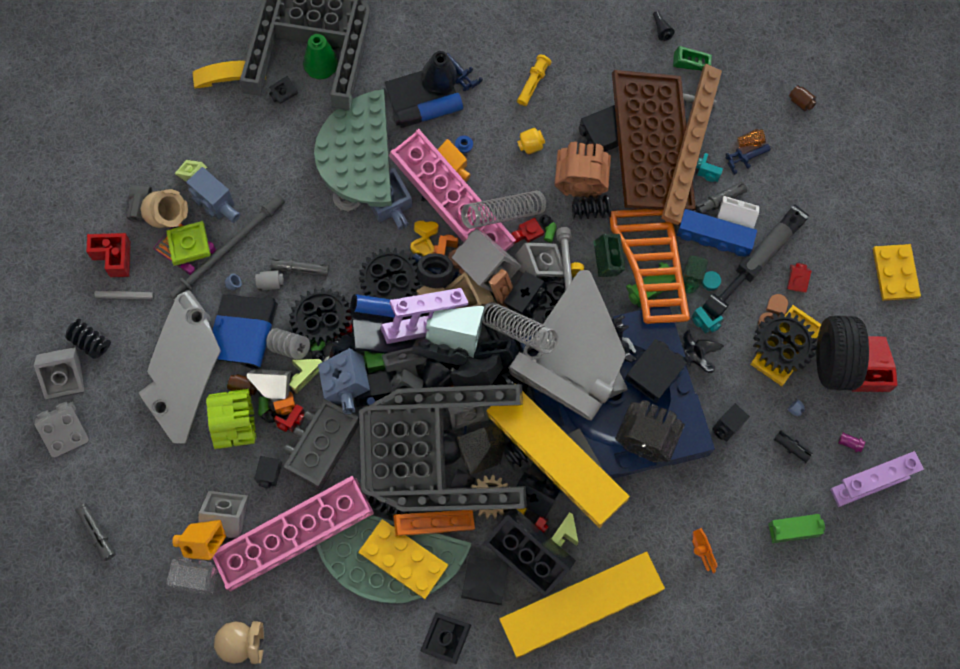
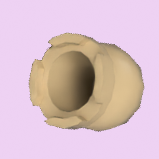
M173 189L154 191L142 201L140 208L142 218L147 224L156 228L176 227L187 217V201L183 200L179 194L180 192Z
M237 621L226 623L218 630L214 638V649L217 656L223 661L232 664L241 663L247 658L250 659L251 664L261 663L263 650H259L260 639H264L263 623L253 621L251 627Z

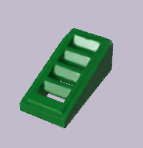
M679 46L674 52L673 67L702 71L705 64L711 66L712 55Z

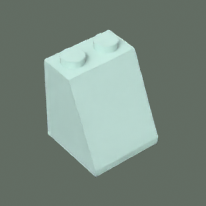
M484 306L434 311L432 319L428 318L426 330L429 331H427L425 339L434 344L448 345L452 349L460 347L468 351V357L474 358L482 328Z

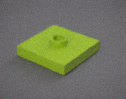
M203 221L166 230L174 266L211 256Z

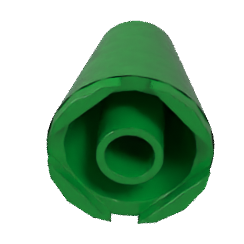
M314 34L308 39L303 59V68L312 78H329V76L337 71L338 57L323 35Z

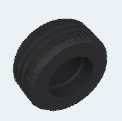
M829 316L824 319L820 326L816 349L817 371L821 384L828 390H856L865 380L869 362V339L864 322L856 316Z

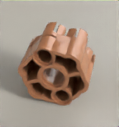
M571 142L568 148L559 149L557 152L555 187L565 196L571 194L574 197L585 196L588 198L592 195L595 198L596 195L607 192L611 155L603 152L602 145L596 144L595 156H593L594 144L587 145L586 156L584 143H579L578 154H576L577 142Z

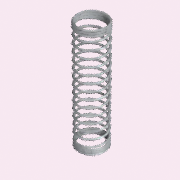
M536 190L470 203L463 206L461 218L464 225L472 229L542 214L546 208V199L543 193ZM534 193L541 199L542 208L540 212H538L539 203ZM532 196H534L537 201V211L534 210V202L531 198ZM517 202H518L519 207H520V213H519L518 208H517ZM469 207H472L470 215L472 222L475 224L474 226L468 221L467 212ZM472 209L475 211L476 222L472 218Z
M494 302L484 306L482 320L484 325L545 354L550 353L557 346L558 333L554 329ZM497 306V307L492 311V313H491V315H490V324H489V323H488V313H489V311H490L493 307ZM490 307V309H489L488 312H487L486 322H485V320H484V314H485V311L487 310V308ZM496 309H498L494 316L493 323H491L492 314ZM546 331H548V338L546 342L542 346H540L539 344H541V342L544 340ZM551 331L552 340L550 344L544 349H541V347H543L548 342ZM553 338H554V342H553L552 346H551L549 349H547V348L551 345V343H552V341H553Z

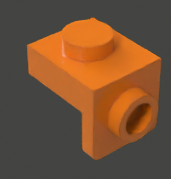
M440 235L439 243L434 246L433 254L445 255L446 247L458 248V238H455L453 235Z
M289 392L286 399L273 402L278 415L290 414L296 405L292 392Z

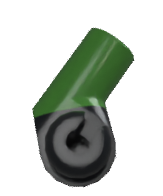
M544 214L539 219L546 231L544 240L552 242L557 226L550 216Z
M321 341L320 346H317L315 342L311 347L312 359H320L322 362L325 360L323 348L326 345L324 341Z
M259 397L258 415L268 423L275 422L274 418L278 415L275 411L273 412L268 408L269 398Z

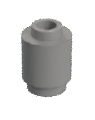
M279 270L264 271L255 276L257 289H262V291L281 289V285H284V276L279 273Z

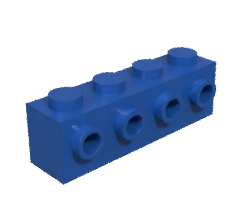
M685 209L676 236L686 241L698 242L703 246L715 247L720 251H729L740 257H747L753 249L757 230Z

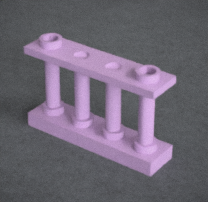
M462 288L390 300L389 303L395 318L393 322L382 324L380 329L387 344L426 337V333L429 331L426 330L428 318L432 319L434 311L467 306L468 301ZM430 312L428 316L420 317L422 313ZM412 315L411 319L402 320L403 317Z
M913 451L842 480L843 484L831 488L830 491L838 507H841L910 479L909 475L920 472L924 468L916 452Z

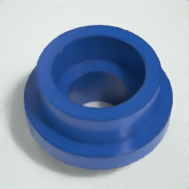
M460 136L455 141V147L461 153H468L473 148V141L468 136Z

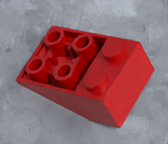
M868 336L869 362L867 374L863 384L858 389L852 390V392H891L898 384L896 366L886 337Z

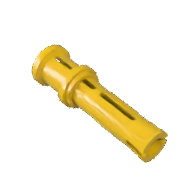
M539 54L537 56L534 67L530 69L529 79L517 99L518 104L527 106L538 82L544 78L547 67L552 63L550 58L545 55Z

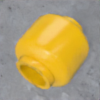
M536 128L521 132L520 140L517 141L520 150H525L528 155L542 150L543 144H545L541 130Z

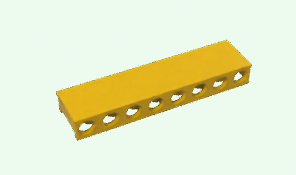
M523 391V405L489 407L486 410L488 417L599 529L629 500L630 496Z
M644 552L499 618V621L517 659L658 594L665 587L648 552Z

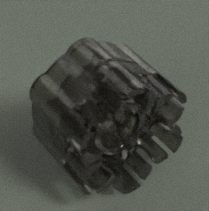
M644 400L641 403L631 402L615 440L628 452L656 463L670 462L685 424L677 419V414L670 410L665 422L662 423L667 409L660 408L655 419L658 406L652 404L647 416H645L650 402Z

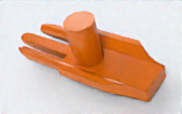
M702 528L693 531L692 543L695 547L694 553L701 557L707 571H710L711 568L712 572L715 573L717 562L712 553V548Z

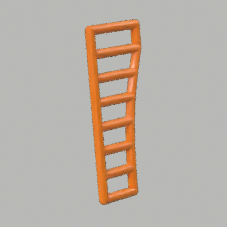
M636 209L611 211V218H609L611 231L626 255L634 274L644 323L689 321L690 315L674 224L666 221L664 223L618 225L617 218L660 216L663 214V210ZM667 230L668 237L625 240L621 232ZM670 245L671 252L633 254L630 247ZM672 260L673 267L639 269L637 261ZM675 275L676 283L644 284L642 277ZM677 290L679 298L648 300L646 292ZM680 306L681 314L651 316L649 308Z

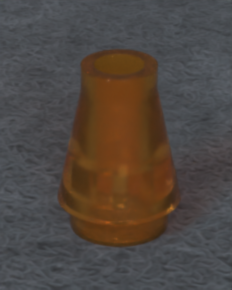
M757 128L743 136L737 137L740 148L762 146V144L766 143L763 129L758 130Z

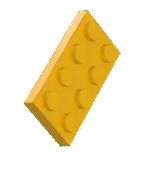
M792 305L784 317L790 312L791 318L798 315L799 322L805 319L803 325L810 324L811 326L808 331L815 332L811 338H817L821 324ZM779 327L781 332L787 333L785 328ZM794 339L796 344L802 345L800 340ZM767 341L770 346L775 347L774 342ZM783 353L785 358L791 359L788 353ZM757 354L750 365L780 386H783L792 374L793 369L789 374H787L785 369L782 373H779V368L777 367L774 371H771L772 365L770 364L765 367L766 360L759 361L762 355Z
M383 519L358 552L424 600H426L449 566L408 536H396L395 527Z

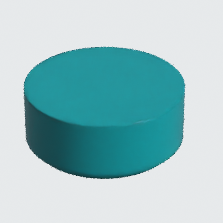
M714 271L706 272L701 280L702 286L708 291L718 289L721 284L720 275Z

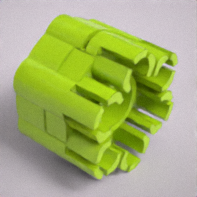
M249 389L209 394L206 398L208 426L214 449L233 447V445L255 444L257 439L254 423L255 417H245L254 414Z

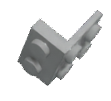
M63 402L57 405L56 409L51 412L48 410L41 412L37 415L38 418L35 419L34 425L52 457L60 456L87 443L89 440L76 415V408L73 402Z

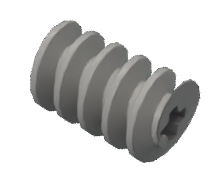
M278 328L272 329L267 335L266 343L268 349L283 356L300 360L307 355L310 349V341L305 336Z

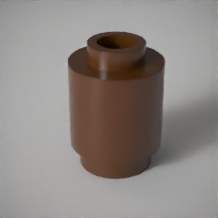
M799 85L789 94L791 101L803 111L807 109L809 111L812 110L817 103L815 101L816 96Z
M239 374L230 376L227 384L228 390L249 389V395L256 394L257 388L246 376Z

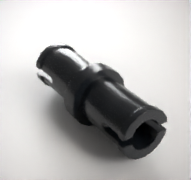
M782 430L774 438V441L786 448L789 454L793 453L804 463H807L813 453L800 445L797 439L793 440L783 433Z

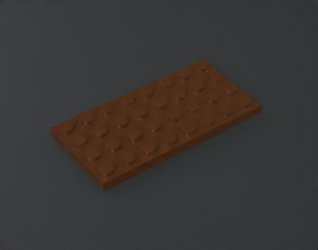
M614 70L612 72L624 207L664 210L687 127L681 76ZM693 180L685 209L691 211L696 209Z

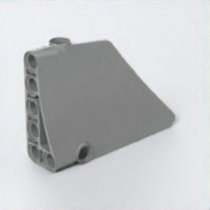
M582 270L576 274L543 323V325L554 329L558 333V343L555 349L546 354L538 351L537 356L531 357L528 355V352L534 348L526 345L524 352H519L509 366V372L521 382L537 389L592 421L602 404L608 400L614 390L613 384L624 362L625 351L592 274L588 270ZM546 331L544 340L541 342V344H539L540 346H542L546 342L548 338V331ZM551 331L548 342L543 347H541V349H544L550 344L552 340ZM553 338V341H552L551 345H550L547 349H549V348L552 346V344H553V342H554V338Z

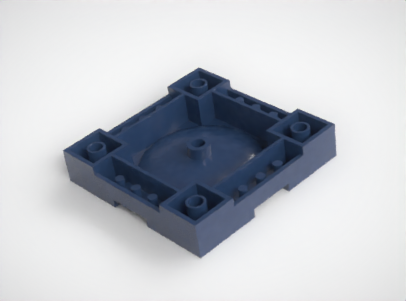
M670 306L649 308L651 316L672 315ZM642 310L621 314L625 316L622 319L623 325L629 326L628 329L623 331V337L629 338L636 350L635 354L629 351L636 358V361L632 363L624 361L620 368V374L628 390L617 394L616 396L619 398L617 401L608 398L592 421L530 386L534 403L567 435L580 428L603 470L612 479L708 457L715 450L698 394H695L686 365L657 403L625 381L627 373L655 339L667 344L672 352L679 353L684 359L686 357L675 322L646 324L643 321ZM621 315L613 316V318L611 319L612 322H613V324H614V319L617 318V317H619V316H621ZM519 342L518 348L523 353L526 345ZM532 349L528 352V355L534 357L539 352Z

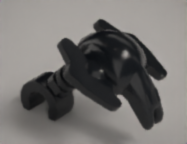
M621 315L614 319V326L625 351L624 361L632 363L636 361V358L629 351L635 354L636 350L630 339L623 337V331L628 329L629 326L623 325L622 319L625 316Z

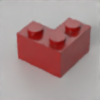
M87 234L86 252L91 260H105V270L110 277H129L131 241L127 234Z

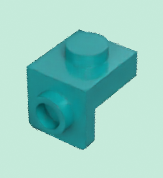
M705 153L703 159H698L696 168L699 170L697 175L704 177L709 182H718L723 168L706 163L708 154Z
M702 307L696 309L692 315L693 323L698 328L701 327L705 334L709 331L712 333L717 331L724 319L720 316L712 321Z

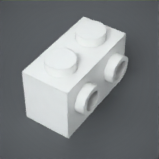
M723 196L717 218L754 229L759 215V206Z

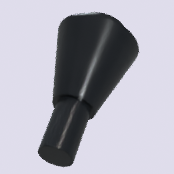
M659 11L654 12L653 17L656 21L659 40H670L675 30L662 19Z

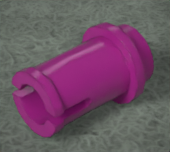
M842 432L838 444L852 448L854 452H862L865 441L861 437L858 439Z

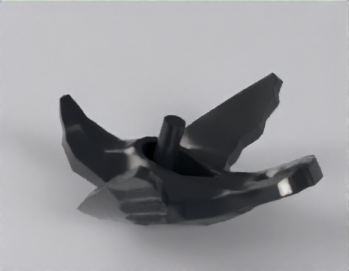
M688 329L683 335L686 346L683 349L686 356L685 361L689 366L691 362H694L705 372L713 373L716 367L709 363L704 355L721 350L724 345L710 340H697L695 342L690 334V329Z

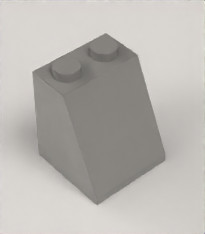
M477 228L469 234L468 239L462 246L457 248L452 256L479 286L491 292L493 291L489 281L493 275L503 269L511 279L521 267L514 258Z

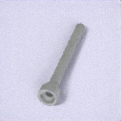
M561 227L557 229L556 237L561 243L566 290L572 282L568 244L571 239V230L568 227Z

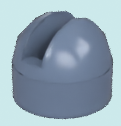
M236 274L229 275L225 279V286L231 291L238 289L242 285L240 277Z
M797 399L787 410L794 416H801V412L805 411V406Z

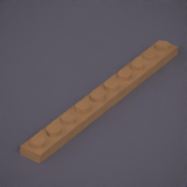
M705 64L702 69L661 219L675 225H679L682 221L722 73L721 70Z

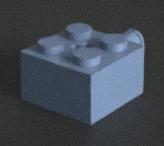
M201 167L186 181L192 201L197 206L202 205L205 208L204 211L211 218L215 216L219 220L222 216H226L232 223L239 219L240 213L232 208L234 202L229 189L205 168Z
M393 168L390 170L392 206L370 207L379 223L393 217L398 229L403 230L402 226L404 228L408 227L409 222H407L402 212L412 208V198L396 169Z
M349 348L318 364L324 399L336 405L342 404L344 414L355 412L353 398L370 390L364 358L361 354Z

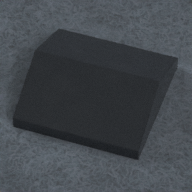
M435 613L420 651L442 661L457 664L471 624Z

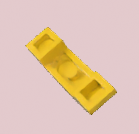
M245 61L221 62L193 71L194 89L211 87L212 83L240 80Z

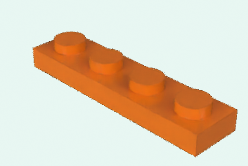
M473 510L394 515L396 536L475 530Z

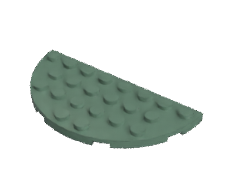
M384 89L374 90L352 99L350 110L338 108L321 127L314 148L315 163L326 186L345 200L353 203H367L372 207L392 206Z
M371 515L316 545L328 571L350 592L370 601L387 604L407 603L422 599V597L358 553L382 519L395 527L394 521ZM437 533L407 535L410 539L449 565L429 595L442 588L456 575L463 565L472 543Z

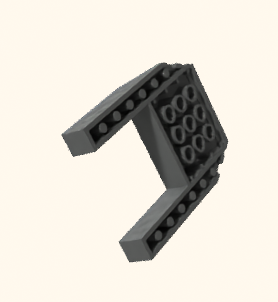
M263 0L240 78L242 93L261 96L276 38L308 43V39L312 35L321 34L326 38L330 46L342 48L331 91L332 107L350 110L364 53L370 8L366 0Z
M522 385L397 389L384 398L359 410L361 491L400 511L521 509L527 507L526 486L446 488L443 408L523 405Z

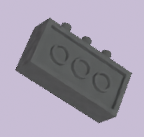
M326 399L323 400L316 414L309 411L305 412L304 418L311 422L305 431L298 427L295 429L294 435L301 438L296 447L294 448L287 444L283 449L284 452L290 454L289 459L284 465L285 471L320 491L360 425L358 416L352 413L344 414L343 408Z

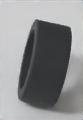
M434 253L423 256L417 265L419 282L429 288L447 286L453 278V262L443 254ZM437 267L445 270V272L430 274L425 270Z

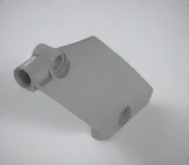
M190 290L177 295L173 299L174 304L163 326L147 370L153 382L139 392V395L172 443L182 444L187 443L202 395L221 352L210 326L211 317L204 311ZM199 314H202V319L199 322H197V316ZM163 404H165L166 409L163 413H161L160 408Z

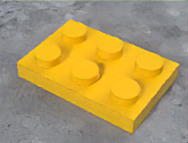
M911 244L874 246L873 254L882 301L920 298L921 294Z

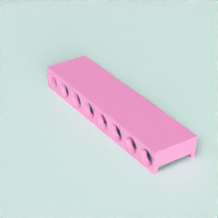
M420 129L416 130L412 136L397 148L390 151L389 157L463 242L477 228L489 236L504 251H507L514 245L516 239L501 222L472 229L464 225L461 218L463 206L481 202L482 200ZM469 207L467 212L468 221L474 226L475 224L472 222L470 215L472 207ZM472 209V218L476 222L475 211Z
M351 476L219 547L213 556V560L225 584V589L232 591L373 515L374 512L365 494L361 491L357 478Z

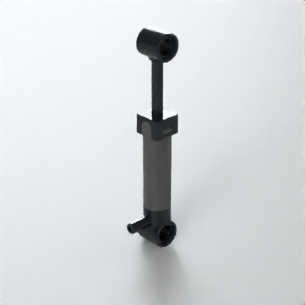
M794 204L753 252L740 263L736 270L739 273L736 279L720 296L713 293L702 308L715 319L720 317L729 306L725 302L745 279L751 283L780 248L806 222L810 215Z

